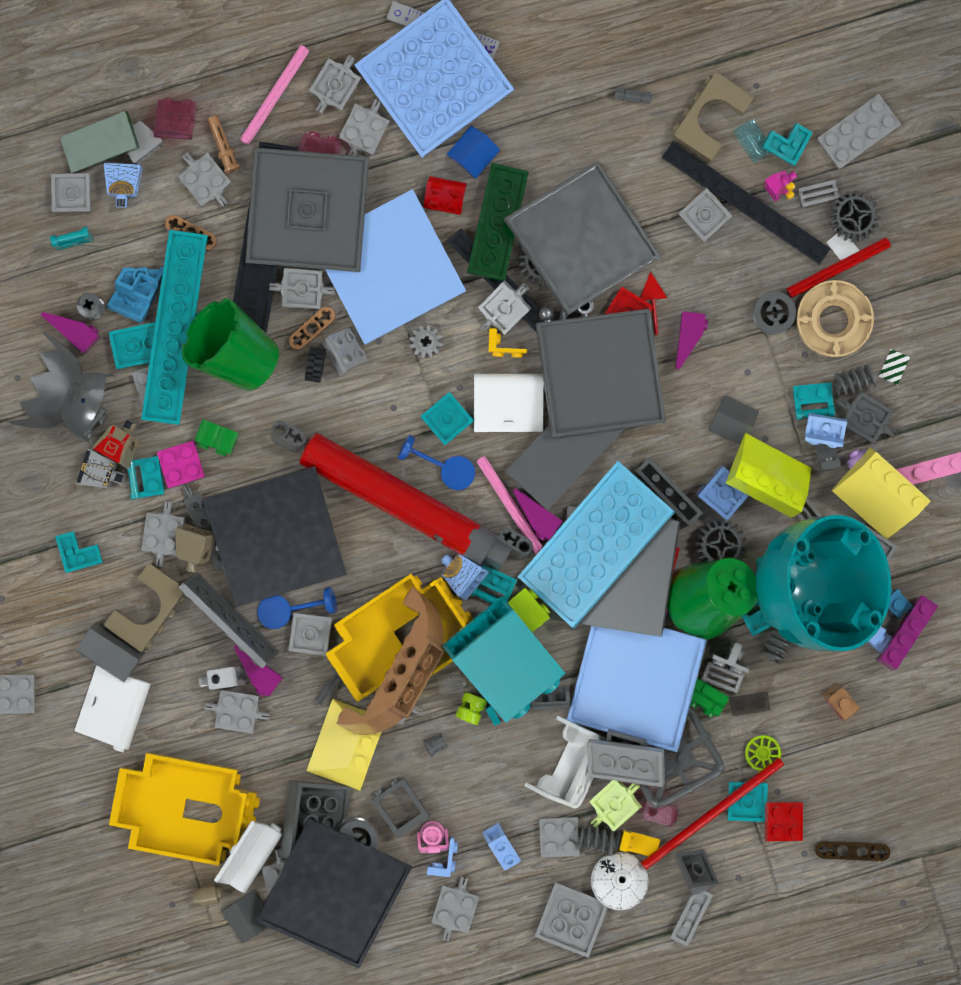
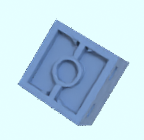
M720 465L713 473L714 476L696 494L723 518L728 520L749 495L726 484L730 472Z

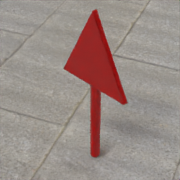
M650 271L640 298L652 301L654 306L652 310L654 332L657 336L659 333L655 299H666L667 297Z

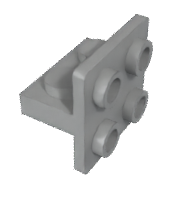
M350 328L327 336L325 341L321 343L324 349H326V353L339 376L368 361Z
M731 642L725 659L714 654L709 656L713 659L712 663L725 667V664L731 666L730 670L736 673L743 674V671L747 673L749 671L748 668L735 664L736 660L740 661L744 652L741 649L743 645L736 642Z

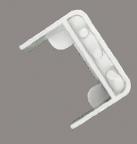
M557 716V720L566 724L563 729V738L568 741V744L553 775L541 777L537 786L525 783V787L553 801L572 808H578L582 804L594 777H588L587 742L589 739L606 741L607 738Z

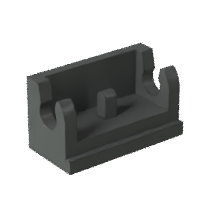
M569 686L557 687L549 694H540L531 702V710L570 708Z

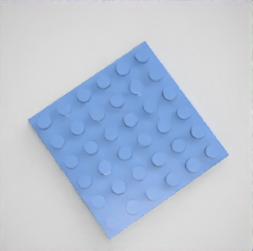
M450 0L440 1L355 64V67L422 158L514 91L512 85Z

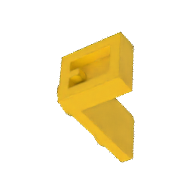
M489 328V353H492L493 357H504V354H511V357L523 358V354H527V349L496 348V345H500L501 334L497 333V329Z
M623 829L618 849L624 852L631 851L650 856L658 849L660 839Z

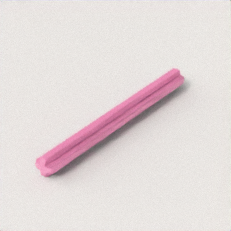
M301 45L241 136V141L249 145L306 58L309 50L305 46Z
M485 456L477 460L479 467L522 534L532 541V550L537 555L543 548L537 536L534 535L535 533Z

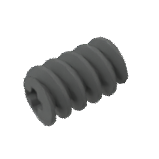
M87 292L83 293L78 299L77 310L87 319L97 320L105 312V303L95 294Z
M867 364L864 365V371L861 367H857L856 372L854 369H850L849 375L846 371H842V376L839 373L834 374L833 382L838 397H840V391L848 395V389L855 393V387H858L860 391H862L863 385L870 389V383L876 387L873 371Z
M772 630L775 638L769 637L768 640L771 644L764 645L768 651L761 650L760 653L779 664L777 660L784 661L781 653L788 654L785 647H792V645L778 631Z
M582 825L578 843L579 848L585 843L586 850H589L591 845H593L594 852L601 847V853L604 854L606 849H608L609 855H612L614 851L617 852L621 833L618 832L614 837L612 830L606 835V829H602L599 833L598 827L591 831L590 825L585 830Z

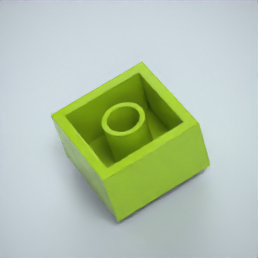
M524 588L507 603L530 631L534 632L550 618L548 616L550 611L543 603L541 605L538 604L535 600L538 596L531 588L529 590Z

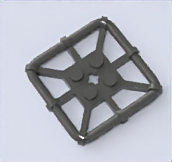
M689 707L687 719L689 716L700 737L687 744L682 736L678 752L664 749L665 784L663 787L658 788L656 797L653 796L648 785L639 784L647 801L655 809L667 806L687 794H693L694 790L716 779L725 771L723 760L711 740L712 736L709 732H706L699 717L691 707ZM705 744L716 764L696 760L691 750ZM676 753L675 760H667L668 754ZM695 766L712 770V772L692 783H689L684 775V772ZM680 776L685 787L663 798L667 782Z

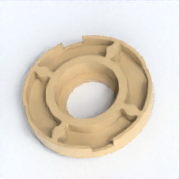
M840 280L826 281L814 286L804 295L796 313L797 331L804 344L813 352L830 358L844 357L857 351L868 340L874 324L873 308L867 296L856 288L855 285ZM828 306H839L847 313L848 324L841 333L830 334L824 331L820 325V314Z

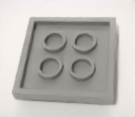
M555 882L534 937L589 958L608 907L601 904L596 897Z

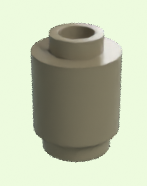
M216 884L200 887L193 891V899L196 906L204 907L217 904L223 898L221 888L217 887Z

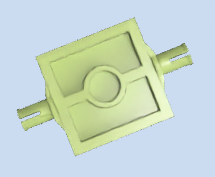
M612 780L589 801L598 815L591 821V824H594L592 826L597 827L603 821L608 824L613 832L620 828L642 807L633 795L640 788V785L632 783L629 787H626L622 781Z

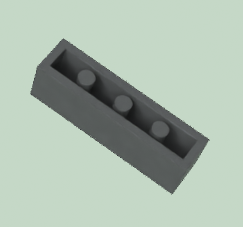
M650 458L635 471L641 480L675 511V515L687 527L703 514Z

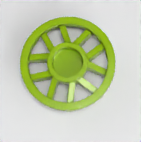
M759 735L752 738L745 749V758L748 764L758 771L766 767L764 761L768 760L770 764L772 763L770 757L781 758V748L778 742L767 735ZM761 738L759 746L754 741ZM764 738L769 739L767 746L763 745ZM771 741L776 747L769 748ZM751 744L757 747L755 751L749 748ZM748 750L755 753L750 758L748 757ZM771 750H778V755H771ZM757 757L758 761L753 765L751 760ZM760 762H762L763 768H759L756 766Z

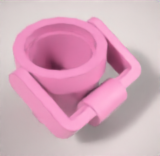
M426 822L420 832H417L420 853H440V851L449 849L448 829L445 828L444 830V827L439 822ZM445 837L446 845H439ZM421 840H422L426 845H428V847H422V848H421Z

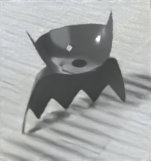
M43 332L57 349L40 352L49 372L30 378L39 397L20 402V405L30 419L12 420L8 423L30 428H53L64 421L75 434L90 443L83 434L89 428L99 409L104 395L106 377L118 375L105 373L83 374L81 364L73 353L54 337Z

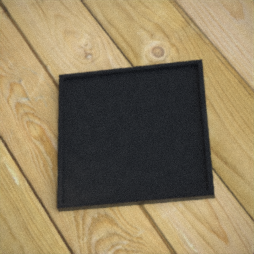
M315 465L203 498L236 607L347 575Z
M309 817L268 894L256 921L360 968L408 877L412 865Z

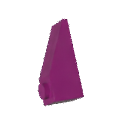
M685 311L681 313L675 370H679L703 335L704 330L707 331L708 319H705L706 314Z
M45 312L40 314L84 354H87L101 338L98 335L99 330L92 324L88 326L82 322Z
M515 488L513 493L533 530L536 531L534 535L542 541L545 539L550 540L562 523V520Z
M235 644L234 649L253 686L256 687L255 691L262 697H265V695L270 697L284 677L267 665L261 668L254 664L251 657L242 652L238 645Z

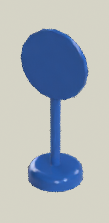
M409 434L405 439L398 454V459L405 460L411 452L441 467L443 482L454 490L465 489L473 482L475 469L472 462L466 457L453 456L447 459L445 463H442L412 448L415 441L414 436Z
M327 587L323 591V600L290 606L284 597L279 595L272 596L260 602L258 618L265 627L279 629L286 625L290 619L291 611L324 604L327 612L333 614L337 612L336 596L333 588Z

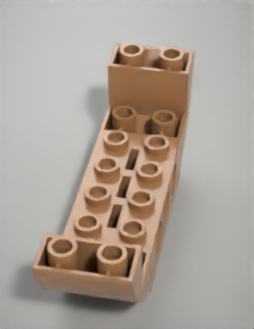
M413 587L406 594L403 604L418 614L419 617L414 621L411 632L406 636L404 644L396 654L391 668L387 670L381 686L377 688L372 702L367 706L366 713L363 716L345 707L339 714L336 724L353 734H376L396 725L404 717L408 719L445 652L442 649L444 634L441 617L430 599Z

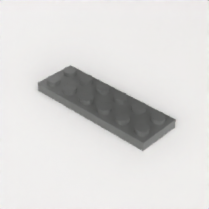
M198 572L179 587L183 595L191 599L196 604V607L204 612L213 624L218 625L224 631V634L238 645L242 652L248 654L257 666L263 668L280 652Z

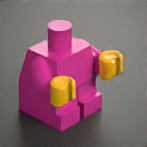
M786 171L775 173L764 181V188L775 202L780 199L782 194L790 200L794 197V193L791 190L795 189L792 181L797 178V175L794 171L790 174H787Z

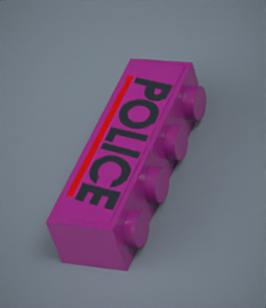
M923 595L917 597L876 660L891 671L897 670L938 608V605Z

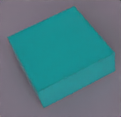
M492 706L487 707L486 712L493 725L500 724L501 721Z

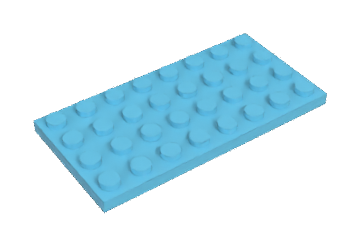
M617 461L521 572L518 578L572 628H575L671 518L675 511L621 462Z

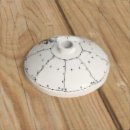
M613 852L612 855L608 854L602 857L594 866L591 874V887L595 897L601 904L613 910H627L636 906L644 898L648 889L649 881L646 869L638 858L629 853ZM620 876L625 878L624 883L619 882Z

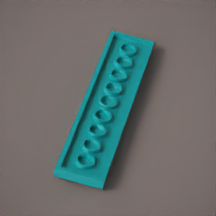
M169 230L141 420L180 425L189 368L182 358V344H186L188 336L185 333L197 314L208 235Z

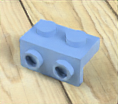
M809 413L805 430V441L812 445H819L821 443L831 448L843 447L847 419Z

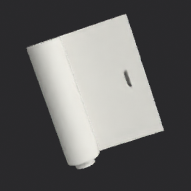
M474 374V432H543V389H545L543 374Z
M96 665L74 731L111 744L114 750L124 752L125 749L129 750L151 684L128 677L124 683Z
M251 821L237 845H234L230 850L229 858L214 881L230 884L237 890L246 893L282 837L281 828L274 823L269 825Z

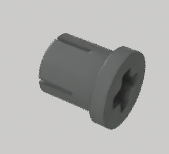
M441 733L428 740H423L431 757L448 747Z

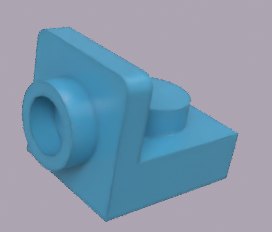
M891 588L888 609L899 619L912 604L900 593L899 589L893 591Z

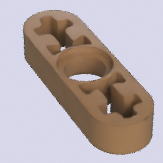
M176 215L169 216L166 219L165 226L168 231H181L177 227L171 229L172 226L169 224L171 221L178 220L177 223L182 227L184 223L187 224L182 232H186L189 228H194L197 234L203 232V235H208V238L212 237L211 241L213 244H208L206 251H211L217 246V239L212 233Z
M323 307L290 336V346L295 350L305 348L334 322L335 312L333 309ZM324 311L326 313L330 311L331 319L329 321L327 319L323 320L322 324L324 326L321 328L319 322L314 319L318 317L320 320L323 318L322 313ZM311 323L318 326V330L314 334L307 332V326ZM302 330L310 337L308 340L304 337L301 340L303 343L301 346L298 344L293 345L295 342L294 337L300 338L303 335L300 333Z

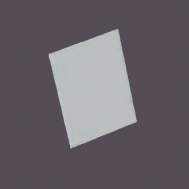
M836 234L826 242L840 260L860 251L851 242L850 238L847 241L843 240L844 234L840 237H837Z

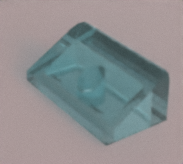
M753 119L734 131L735 136L754 163L770 154L761 148L766 138Z

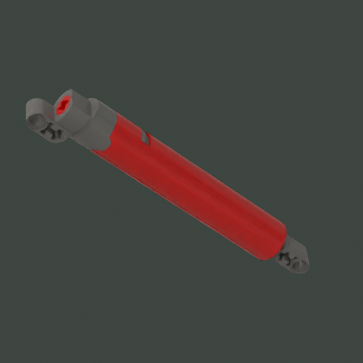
M277 421L272 426L270 433L272 441L291 452H303L299 459L300 465L305 468L315 465L319 476L479 566L484 562L500 571L509 554L517 559L524 560L533 549L532 541L518 532L505 528L498 535L318 432L308 442L302 431L284 421ZM280 429L284 432V434L279 435L275 432V430ZM519 546H525L527 551H521Z

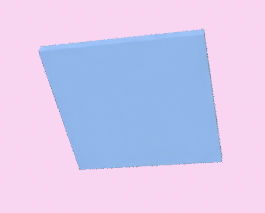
M413 189L365 214L360 272L326 270L365 345L466 292Z
M591 626L567 720L605 732L612 729L644 738L650 745L678 752L707 639L667 628L663 629V636L659 637Z

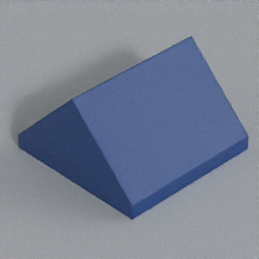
M471 125L447 153V156L476 179L498 154L500 149L486 134Z

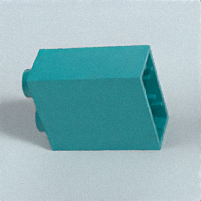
M502 596L442 645L454 663L505 723L511 718L518 719L524 716L530 709V703L540 694H549L554 691L560 684V678L566 674Z

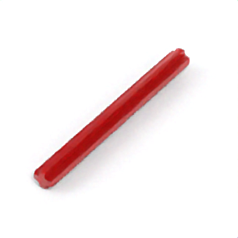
M883 238L788 287L787 293L793 298L889 249L891 243L887 238Z

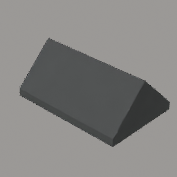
M98 621L89 628L76 652L124 683L145 655L144 651H138Z

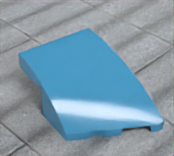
M140 267L138 269L123 268L115 281L116 291L107 304V309L142 324L160 288L164 267H160V269H148L147 267Z

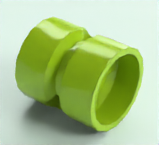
M465 691L461 700L463 705L458 707L455 717L478 726L482 716L480 711L484 710L487 700Z

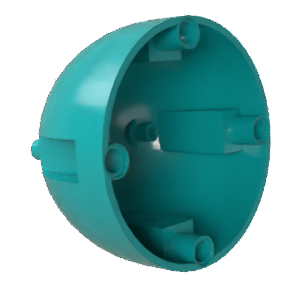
M828 515L799 521L780 532L770 542L764 555L756 559L757 602L763 614V620L778 629L780 635L787 641L814 651H849L867 643L883 624L891 598L890 568L880 542L871 530L858 520L844 515Z

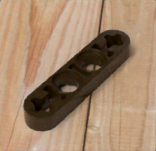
M819 841L814 848L816 855L822 859L885 861L890 857V849L883 843ZM823 844H825L826 848L832 849V844H835L833 849L835 855L831 856V851H826L825 855H822V852L818 851V849L822 848ZM841 845H845L848 848V853L845 856H840L837 852L838 847ZM860 846L867 848V854L863 857L857 855V849ZM870 846H873L872 850L877 851L880 850V847H883V850L886 851V854H883L882 857H880L879 854L872 853L873 857H870Z

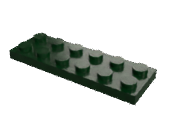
M491 163L467 274L501 282L505 281L515 236L504 219L521 208L529 171Z

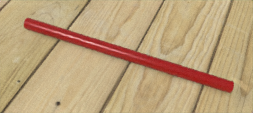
M777 758L644 859L641 864L646 870L785 764L780 758Z

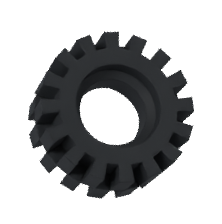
M310 346L305 369V381L321 382L326 349Z

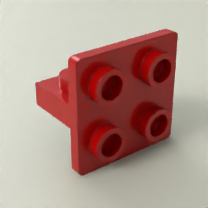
M429 176L424 208L461 215L467 183Z

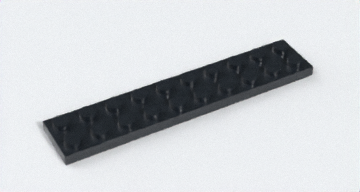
M259 142V148L298 151L297 147ZM249 202L233 302L267 334L274 291H269V287H271L269 283H276L278 266L245 263L250 210Z

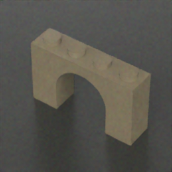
M717 72L714 76L709 75L704 83L706 86L704 91H698L693 99L695 104L692 108L688 106L682 115L685 119L682 123L678 122L672 130L675 133L673 135L674 140L708 163L712 162L722 144L702 131L698 123L699 111L707 104L721 103L740 116H743L754 99L752 95Z
M152 563L147 564L138 579L152 588L160 598L161 609L156 619L148 624H139L119 610H114L104 624L106 628L140 652L148 651L152 647L154 636L162 633L166 627L163 624L167 618L171 620L177 612L175 607L178 603L182 604L187 598L179 588L181 584Z

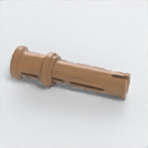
M216 115L208 118L207 122L219 150L218 158L222 160L225 168L224 173L230 174L238 171L241 167L237 164L234 157L235 151L228 144L219 116Z

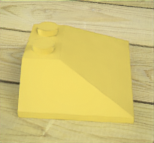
M332 699L306 771L361 791L382 732L359 735L353 734L336 723L339 714L345 707L363 716L366 710Z

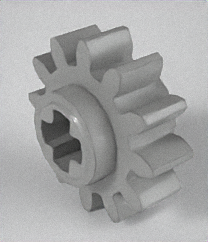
M428 325L427 330H424L422 326L419 327L420 332L413 330L415 338L410 337L409 340L414 342V344L410 345V349H417L414 353L415 356L422 353L421 357L424 359L426 354L430 358L433 357L432 352L439 354L436 348L442 347L443 344L438 342V340L442 339V335H435L438 332L437 328L430 331L431 327ZM425 337H428L429 341H431V344H427V347H424L423 343H421V340H425Z

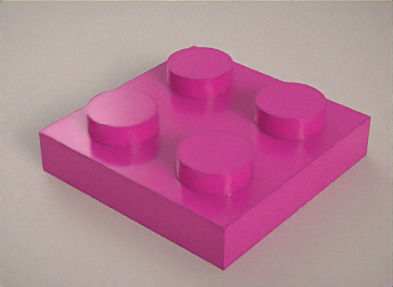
M194 441L157 452L168 489L205 478Z

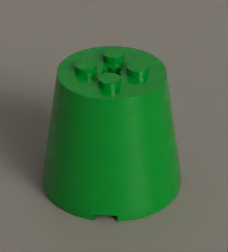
M223 298L220 302L213 301L196 315L185 333L188 336L186 344H182V358L188 366L244 391H252L263 385L272 375L279 359L278 345L235 302L227 298Z
M734 558L694 563L682 567L671 579L667 604L668 613L674 624L689 635L703 639L715 638L728 630L755 606L758 599L756 576L747 564Z

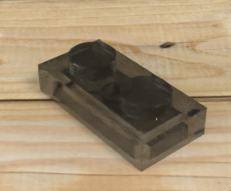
M768 691L729 698L732 716L771 711Z

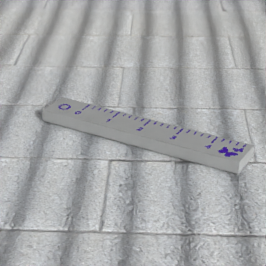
M393 1L386 19L406 27L423 15L424 12ZM472 31L490 57L494 59L500 41Z

